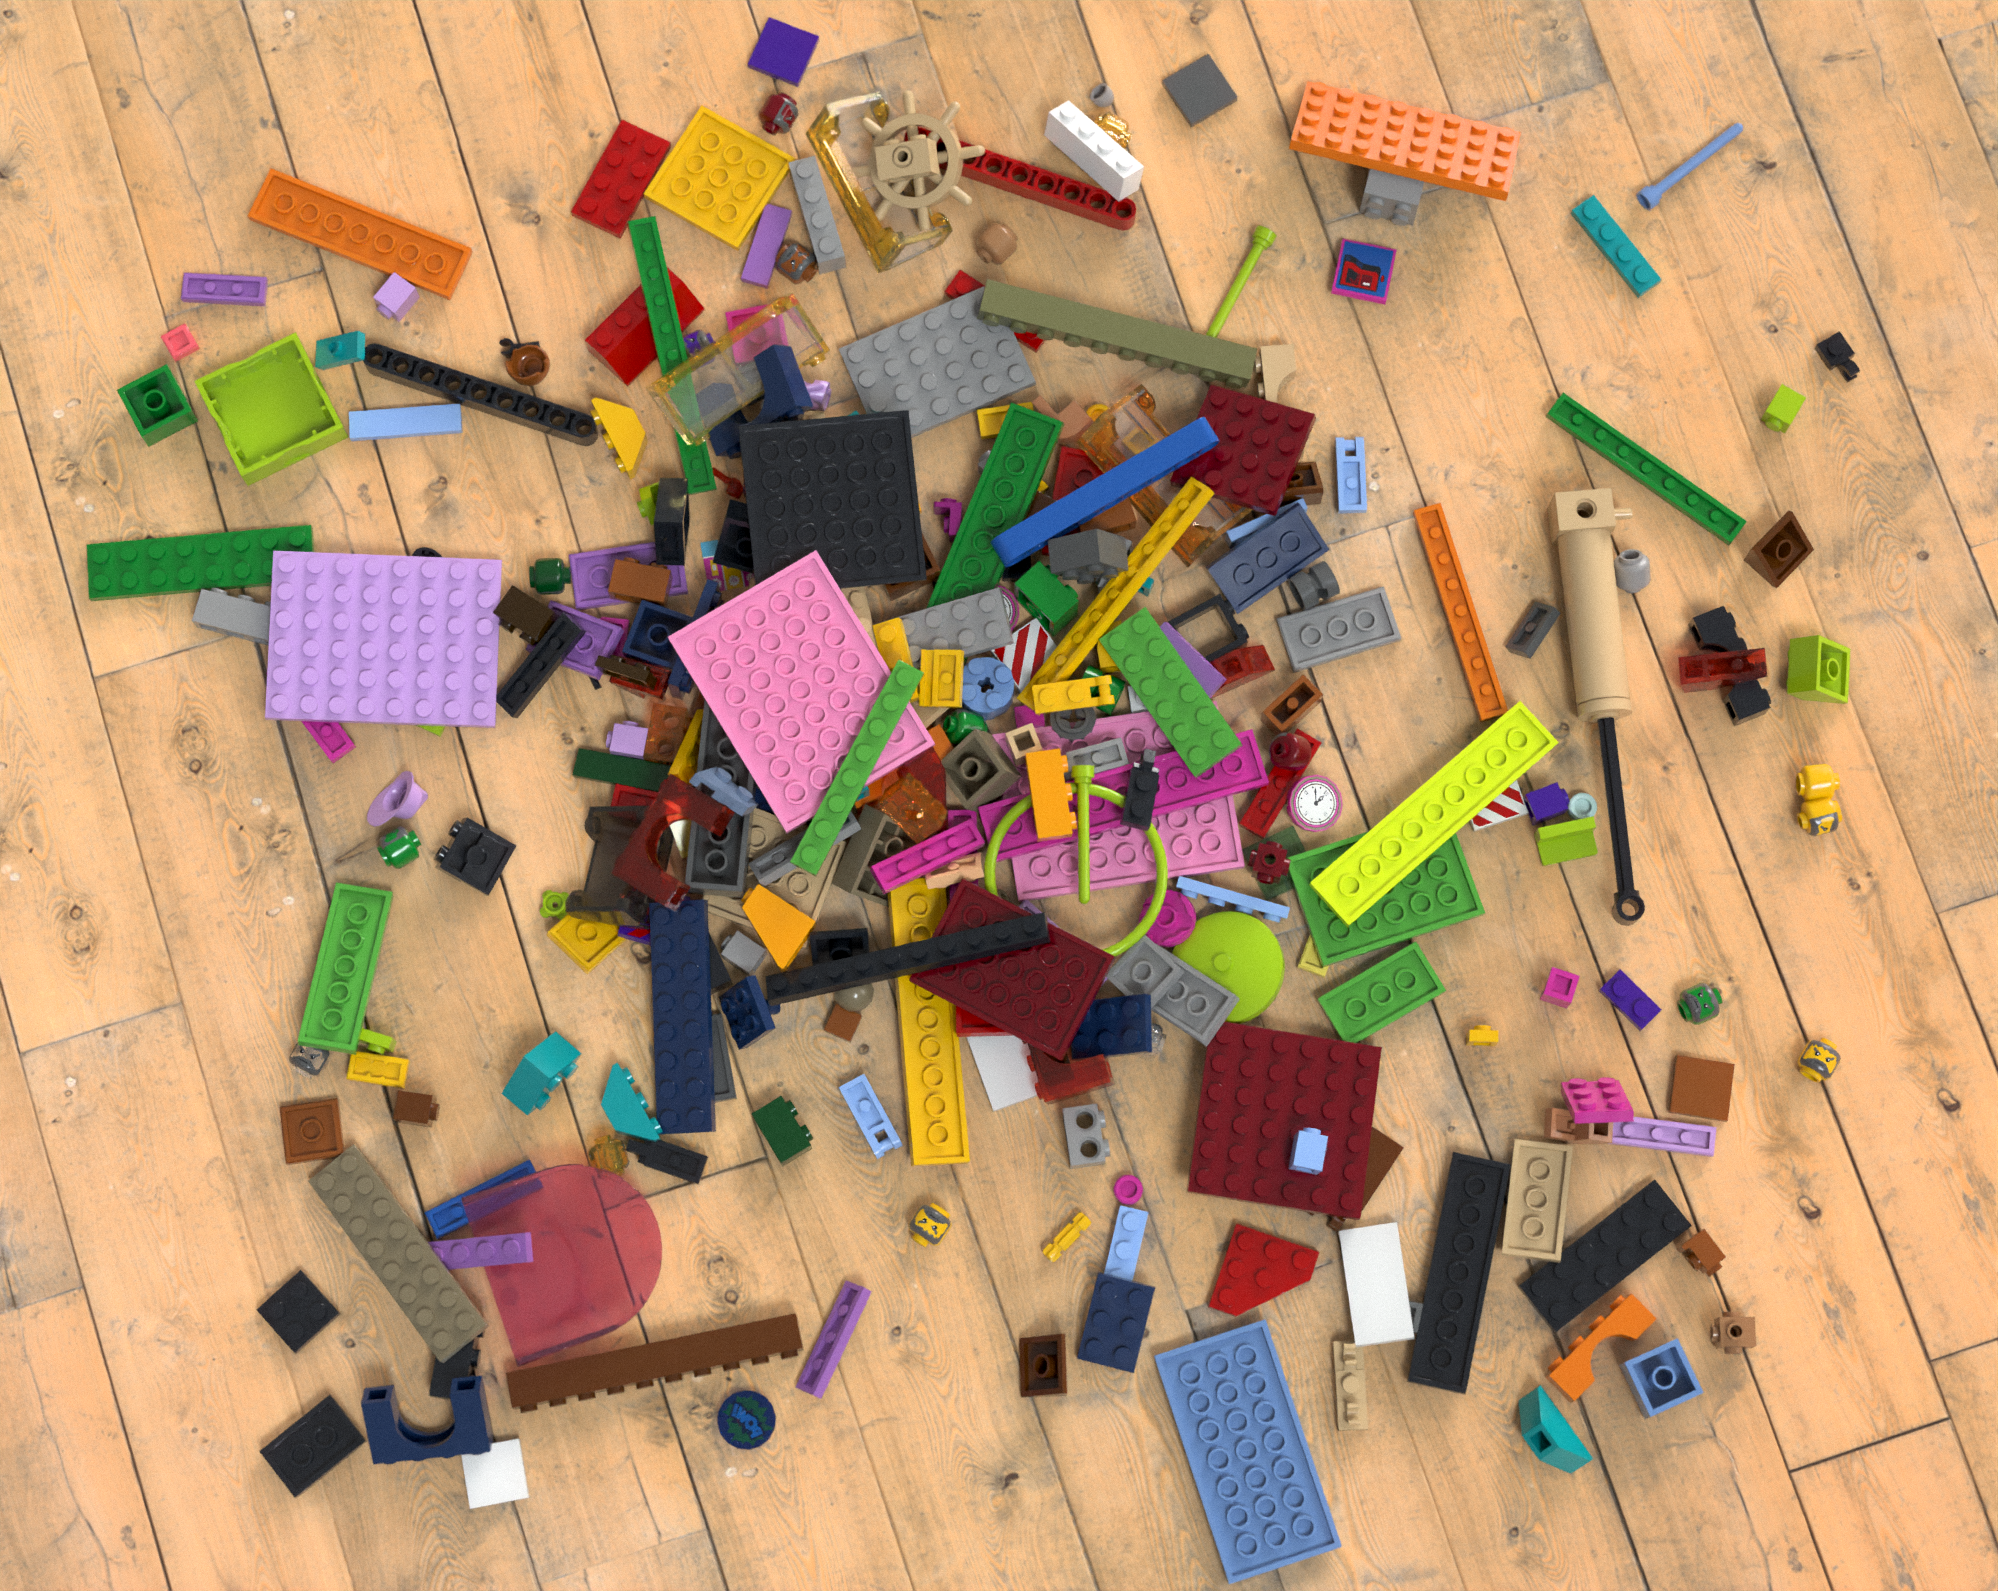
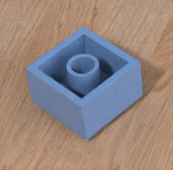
M1678 1338L1619 1365L1644 1419L1704 1393Z

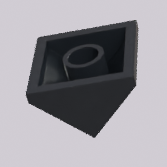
M868 928L810 932L813 965L870 952Z

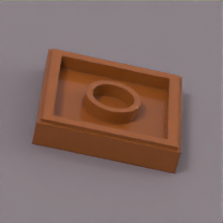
M1677 1055L1675 1057L1669 1113L1727 1122L1735 1064Z
M335 1098L279 1107L287 1165L337 1158L345 1151L339 1099Z

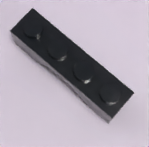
M1721 606L1693 617L1688 626L1699 650H1708L1720 654L1732 667L1734 684L1732 690L1724 698L1723 703L1733 725L1737 726L1765 715L1771 708L1769 705L1771 704V699L1767 690L1761 688L1756 665L1750 663L1746 655L1748 649L1742 637L1739 638L1734 629L1736 628V622L1732 613H1727L1725 607Z

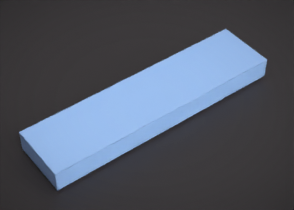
M447 404L349 412L350 440L362 441L463 433L461 405Z

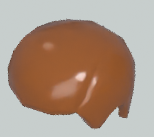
M525 345L513 350L510 360L505 361L507 373L514 381L520 385L530 387L539 384L547 376L550 369V359L547 353L539 346Z

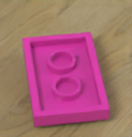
M1603 1077L1599 1078L1598 1081L1574 1078L1570 1079L1569 1082H1561V1095L1574 1124L1634 1121V1110L1619 1080Z

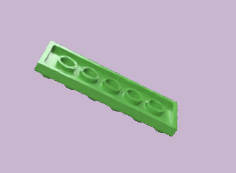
M1146 607L1099 639L1195 778L1243 746Z
M336 883L297 1041L298 1045L356 1055L394 897L393 892Z

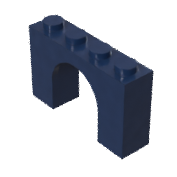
M773 344L753 357L765 391L762 410L753 421H748L743 415L732 384L713 383L696 394L698 408L716 456L729 457V459L741 457L738 426L796 421L803 418L804 413L813 407L791 346Z
M482 1375L452 1379L450 1399L454 1421L448 1427L435 1432L419 1431L409 1426L403 1420L399 1412L394 1385L364 1388L361 1408L373 1464L383 1463L390 1465L401 1461H423L429 1458H452L457 1455H481L485 1452H491L494 1435Z

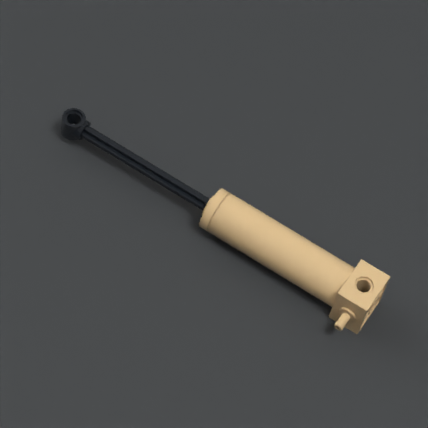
M1611 488L1555 492L1547 510L1552 546H1558L1578 719L1598 723L1618 891L1614 893L1615 904L1612 907V915L1618 924L1630 926L1642 917L1645 911V904L1640 897L1639 891L1634 888L1614 722L1629 716L1632 713L1611 534L1616 527L1615 520L1631 519L1633 513L1631 508L1614 509ZM1622 904H1631L1635 909V915L1628 916L1624 914Z

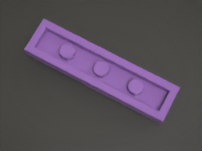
M531 1232L428 1242L448 1270L533 1262Z
M847 1280L845 1281L796 1388L820 1399L822 1398L872 1291Z

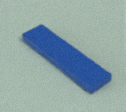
M529 1159L425 1212V1215L436 1238L439 1240L543 1187Z

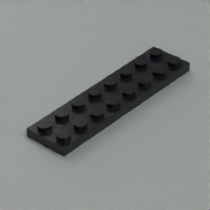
M1457 1152L1452 1153L1422 1302L1423 1308L1407 1378L1409 1383L1463 1395L1466 1394L1511 1164Z

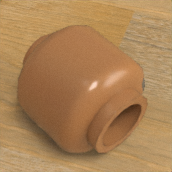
M991 224L977 238V246L979 248L977 254L987 264L990 261L996 265L1002 264L1017 250L1016 241L1018 238L1014 231L1006 224Z

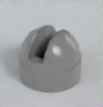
M1101 83L1092 90L1090 99L1098 107L1105 108L1113 103L1114 93L1107 84Z

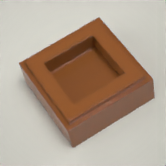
M836 1004L824 1031L851 1043L862 1015L856 1012H849Z

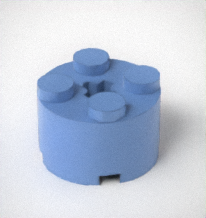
M982 657L972 659L963 669V709L981 714L984 720L994 719L1008 711L1014 698V679L1011 670L1004 663L994 658ZM989 685L990 689L986 693L981 692V687Z

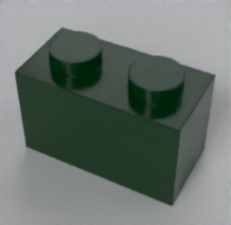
M782 1096L751 1113L782 1167L812 1149L810 1141L814 1138L807 1126L804 1124L800 1127L794 1118L799 1113L791 1100L785 1102Z

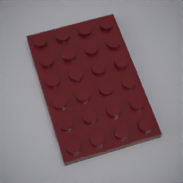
M962 878L931 938L1033 914ZM1048 922L1050 943L911 975L909 981L1062 1061L1116 957Z

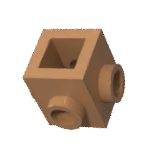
M1737 1311L1722 1312L1723 1317L1714 1319V1324L1710 1326L1711 1342H1715L1716 1349H1724V1354H1742V1349L1756 1347L1755 1317H1740V1312ZM1730 1329L1733 1330L1734 1336L1731 1335Z

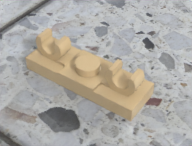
M1355 1340L1333 1341L1338 1431L1368 1430L1363 1347L1356 1348Z

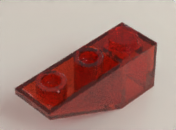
M931 747L898 767L899 770L896 773L901 782L910 789L909 797L912 803L921 809L924 815L921 817L924 825L930 831L934 830L942 833L947 830L946 770L936 751Z

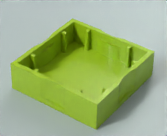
M296 332L260 349L245 360L231 363L195 380V384L247 486L349 438Z

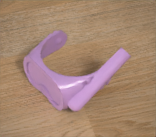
M815 380L812 384L805 382L813 404L811 409L825 411L831 396L830 382Z

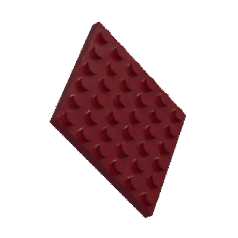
M1224 1022L1205 1050L1186 1193L1360 1220L1382 1047ZM1303 1128L1317 1129L1321 1131L1320 1135L1328 1136L1323 1168L1317 1175L1288 1169L1294 1135L1299 1130L1303 1131Z

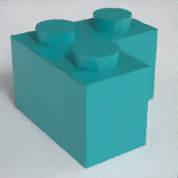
M554 1032L522 1058L501 1094L527 1116L535 1109L542 1110L551 1100L549 1093L559 1086L563 1080L562 1078L569 1079L578 1069L576 1062L582 1053L561 1035Z

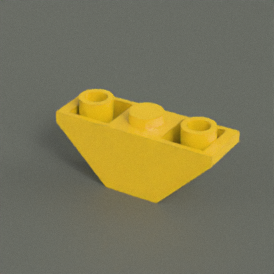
M599 398L592 399L591 402L594 409L590 411V414L595 420L596 426L602 424L606 432L602 434V437L608 449H615L618 457L614 458L620 473L626 472L630 480L635 478L648 443L646 433L638 417L631 408Z

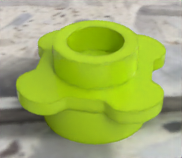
M546 890L543 893V907L540 909L541 916L544 918L552 916L562 920L568 914L566 909L567 903L571 900L570 895L566 892L560 894L551 890ZM553 903H558V906L556 908H554L552 905Z

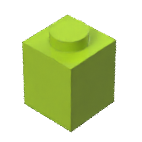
M1782 384L1761 420L1765 422L1769 429L1786 433L1806 397Z

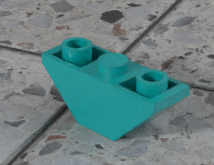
M618 1062L612 1065L601 1106L618 1134L643 1141L656 1142L661 1140L658 1134L663 1131L656 1118L649 1119L644 1109L648 1108L649 1105L641 1092L635 1094L630 1085L635 1082L627 1067L621 1069Z
M1541 1385L1518 1400L1522 1437L1540 1461L1572 1474L1593 1459Z

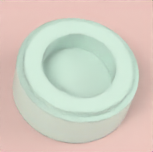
M1587 793L1574 795L1570 799V804L1567 805V812L1573 820L1592 817L1597 811L1595 799Z

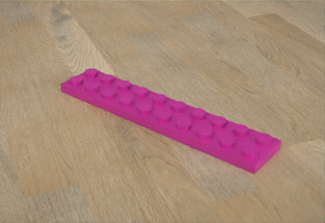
M1253 730L1235 734L1243 746L1197 778L1194 777L1177 751L1156 756L1153 767L1159 768V779L1152 818L1267 786L1269 781ZM1133 763L1096 773L1094 778H1092L1091 784L1109 788L1125 796L1128 775ZM1030 792L978 807L988 845L997 825L1005 814L1020 800L1030 795ZM1072 794L1073 801H1068L1069 812H1075L1077 829L1072 830V837L1037 842L1033 810L1030 807L1016 819L1007 831L1000 845L996 863L1078 840L1077 794ZM1089 795V836L1123 827L1124 825H1120L1122 808L1106 799Z

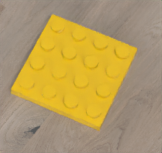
M701 105L644 192V198L739 251L761 217L764 208L770 203L789 174L788 163L796 160L791 155Z

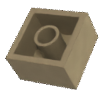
M974 729L935 766L965 809L979 812L978 807L993 803L1022 776L992 734L978 729Z

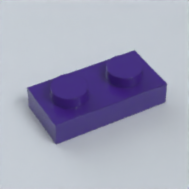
M1621 969L1599 990L1639 1031L1662 1010Z

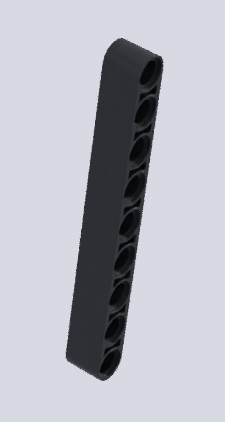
M373 343L365 347V360L363 362L369 373L374 376L581 446H590L598 439L599 433L595 420L588 414L380 344ZM374 356L383 357L378 364L370 363ZM406 364L409 366L403 373L396 372L397 367ZM425 374H435L431 381H422ZM452 382L461 383L460 387L456 390L448 389ZM478 391L487 392L486 396L482 399L474 398L475 393ZM506 399L513 401L512 405L508 408L500 407L501 402ZM529 409H539L536 416H526V412ZM556 417L565 418L564 423L559 426L553 425L552 421ZM582 426L592 427L591 431L587 434L578 433L579 428Z

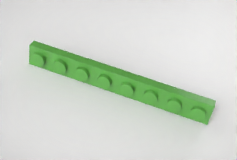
M898 659L790 861L792 865L815 877L817 876L917 689L924 672Z

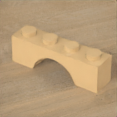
M1294 344L1260 346L1259 356L1255 357L1254 362L1255 372L1261 375V382L1257 383L1258 398L1278 403L1277 394L1286 383L1295 379L1296 361ZM1305 448L1301 454L1300 459H1303Z

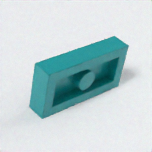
M354 331L316 341L315 367L318 369L326 370L365 360V333Z

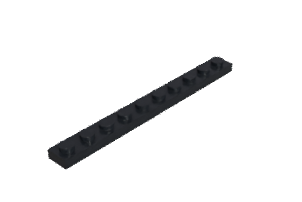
M1045 912L769 975L766 976L768 1002L771 1006L1050 943L1048 920Z

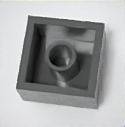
M1093 529L1048 540L1051 574L1062 576L1063 580H1076L1077 584H1089L1094 582V578L1118 577L1119 572L1128 571L1125 537L1100 529Z

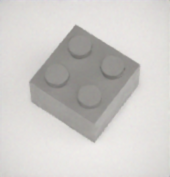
M1370 169L1359 213H1363L1371 219H1388L1400 226L1413 225L1424 181Z

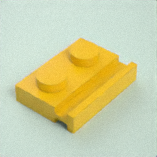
M921 649L920 671L924 672V675L920 681V707L962 708L963 650Z

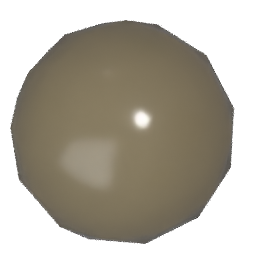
M871 983L836 991L834 993L835 1000L841 1008L849 1012L861 1011L872 1002L874 994L873 985Z

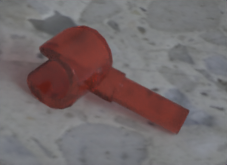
M713 467L714 476L728 485L725 493L733 498L740 499L744 487L740 480L727 477Z

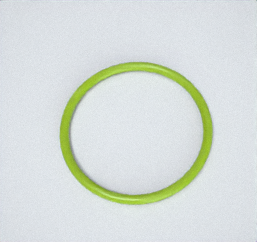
M1074 782L1065 783L1071 784L1072 794H1077V784H1074ZM1089 784V795L1106 799L1123 808L1125 796L1109 788ZM1030 795L1020 800L1005 814L997 825L987 847L984 862L985 890L998 896L995 869L1000 845L1016 819L1032 807ZM1152 822L1148 831H1143L1147 835L1155 857L1156 886L1150 907L1137 927L1121 941L1102 949L1115 957L1135 945L1148 932L1155 922L1165 899L1168 881L1166 853L1162 840Z

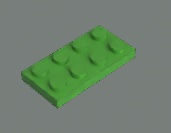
M1414 942L1319 997L1317 1002L1341 1041L1359 1043L1445 993L1446 989L1417 942Z

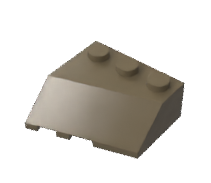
M865 804L858 820L861 830L851 836L832 884L853 895L889 907L888 894H883L870 871L871 866L938 835V833Z

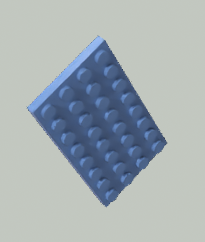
M1266 1319L1155 1355L1156 1366L1228 1583L1232 1584L1342 1547Z

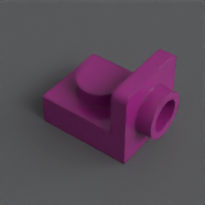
M952 498L940 499V502H934V514L950 515L944 517V533H949L950 542H954L962 523V502H957V500Z

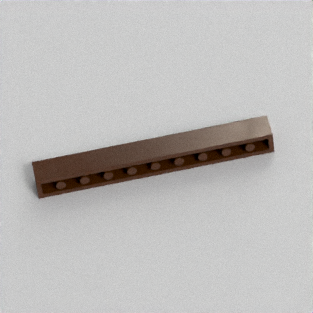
M794 1313L507 1372L506 1378L511 1406L515 1410L520 1409V1414L537 1411V1405L549 1403L550 1408L566 1405V1399L578 1397L579 1402L596 1398L595 1393L607 1391L608 1396L625 1392L624 1387L636 1385L637 1390L654 1386L653 1381L665 1379L666 1384L683 1380L682 1375L694 1373V1378L708 1376L712 1374L711 1369L723 1367V1372L737 1370L741 1368L740 1363L752 1361V1366L762 1365L770 1362L769 1357L778 1355L781 1356V1360L798 1357V1351H803L804 1348L798 1317Z

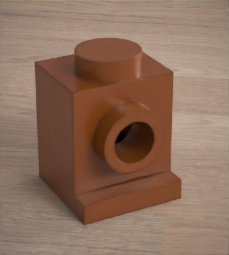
M1705 1229L1677 1248L1679 1253L1686 1251L1688 1254L1686 1259L1695 1271L1700 1270L1702 1274L1706 1273L1708 1277L1723 1267L1720 1262L1726 1258Z

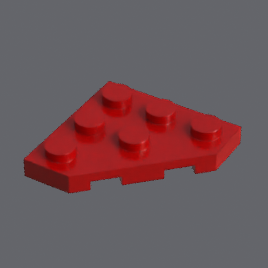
M1236 1223L1208 1308L1237 1317L1310 1281L1320 1252Z

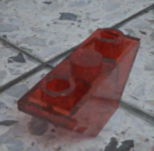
M1264 645L1240 648L1211 661L1210 664L1227 680L1210 699L1275 671Z

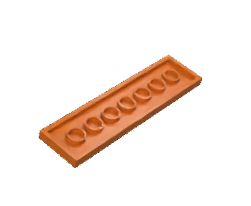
M270 168L248 214L249 220L385 275L391 276L395 272L411 285L451 300L473 253L472 249L272 168Z

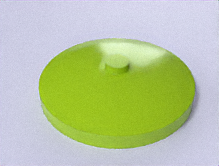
M1223 911L1196 921L1195 928L1190 937L1181 944L1176 945L1172 952L1174 956L1240 999L1224 1022L1241 1024L1257 1017L1272 1004L1283 983L1285 962L1283 951L1277 938L1264 923L1245 913Z

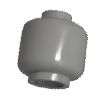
M1629 549L1621 552L1615 558L1614 569L1618 588L1628 593H1637L1650 583V561L1645 554H1642L1639 550Z

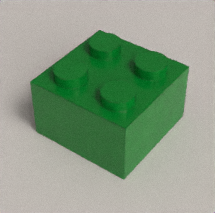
M167 364L117 389L135 426L148 447L198 422L187 398Z
M1038 561L1015 582L1014 596L1017 602L1034 619L1037 618L1043 628L1054 638L1078 615L1079 600L1077 598L1079 596L1070 585L1064 586L1057 579L1059 575L1051 574L1050 565L1044 566Z

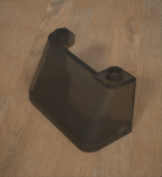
M650 806L590 807L584 826L586 833L595 842L587 879L584 891L573 890L566 900L565 912L575 919L637 930H649V903L660 902L674 836L671 827Z

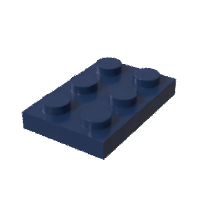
M1137 994L1095 999L1072 1041V1060L1081 1061L1152 1053L1151 995Z
M1098 1272L1077 1359L1134 1373L1155 1286Z

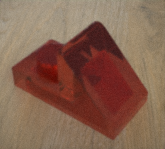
M619 656L626 661V664L634 666L635 663H640L651 669L650 672L657 679L654 690L610 677L609 682L643 699L646 695L661 700L664 699L671 671Z

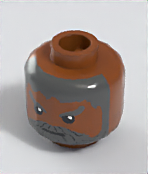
M800 243L786 244L776 256L777 271L793 284H800L804 280L809 282L817 273L815 255Z

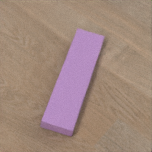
M1634 1117L1633 1122H1613L1612 1143L1607 1144L1713 1157L1716 1127Z

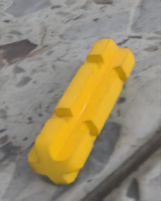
M1082 1212L1077 1213L1072 1219L1073 1223H1068L1052 1239L1054 1242L1052 1244L1048 1243L1042 1250V1253L1051 1262H1055L1062 1255L1060 1252L1062 1250L1065 1252L1081 1235L1079 1233L1081 1230L1085 1231L1091 1225L1090 1219Z

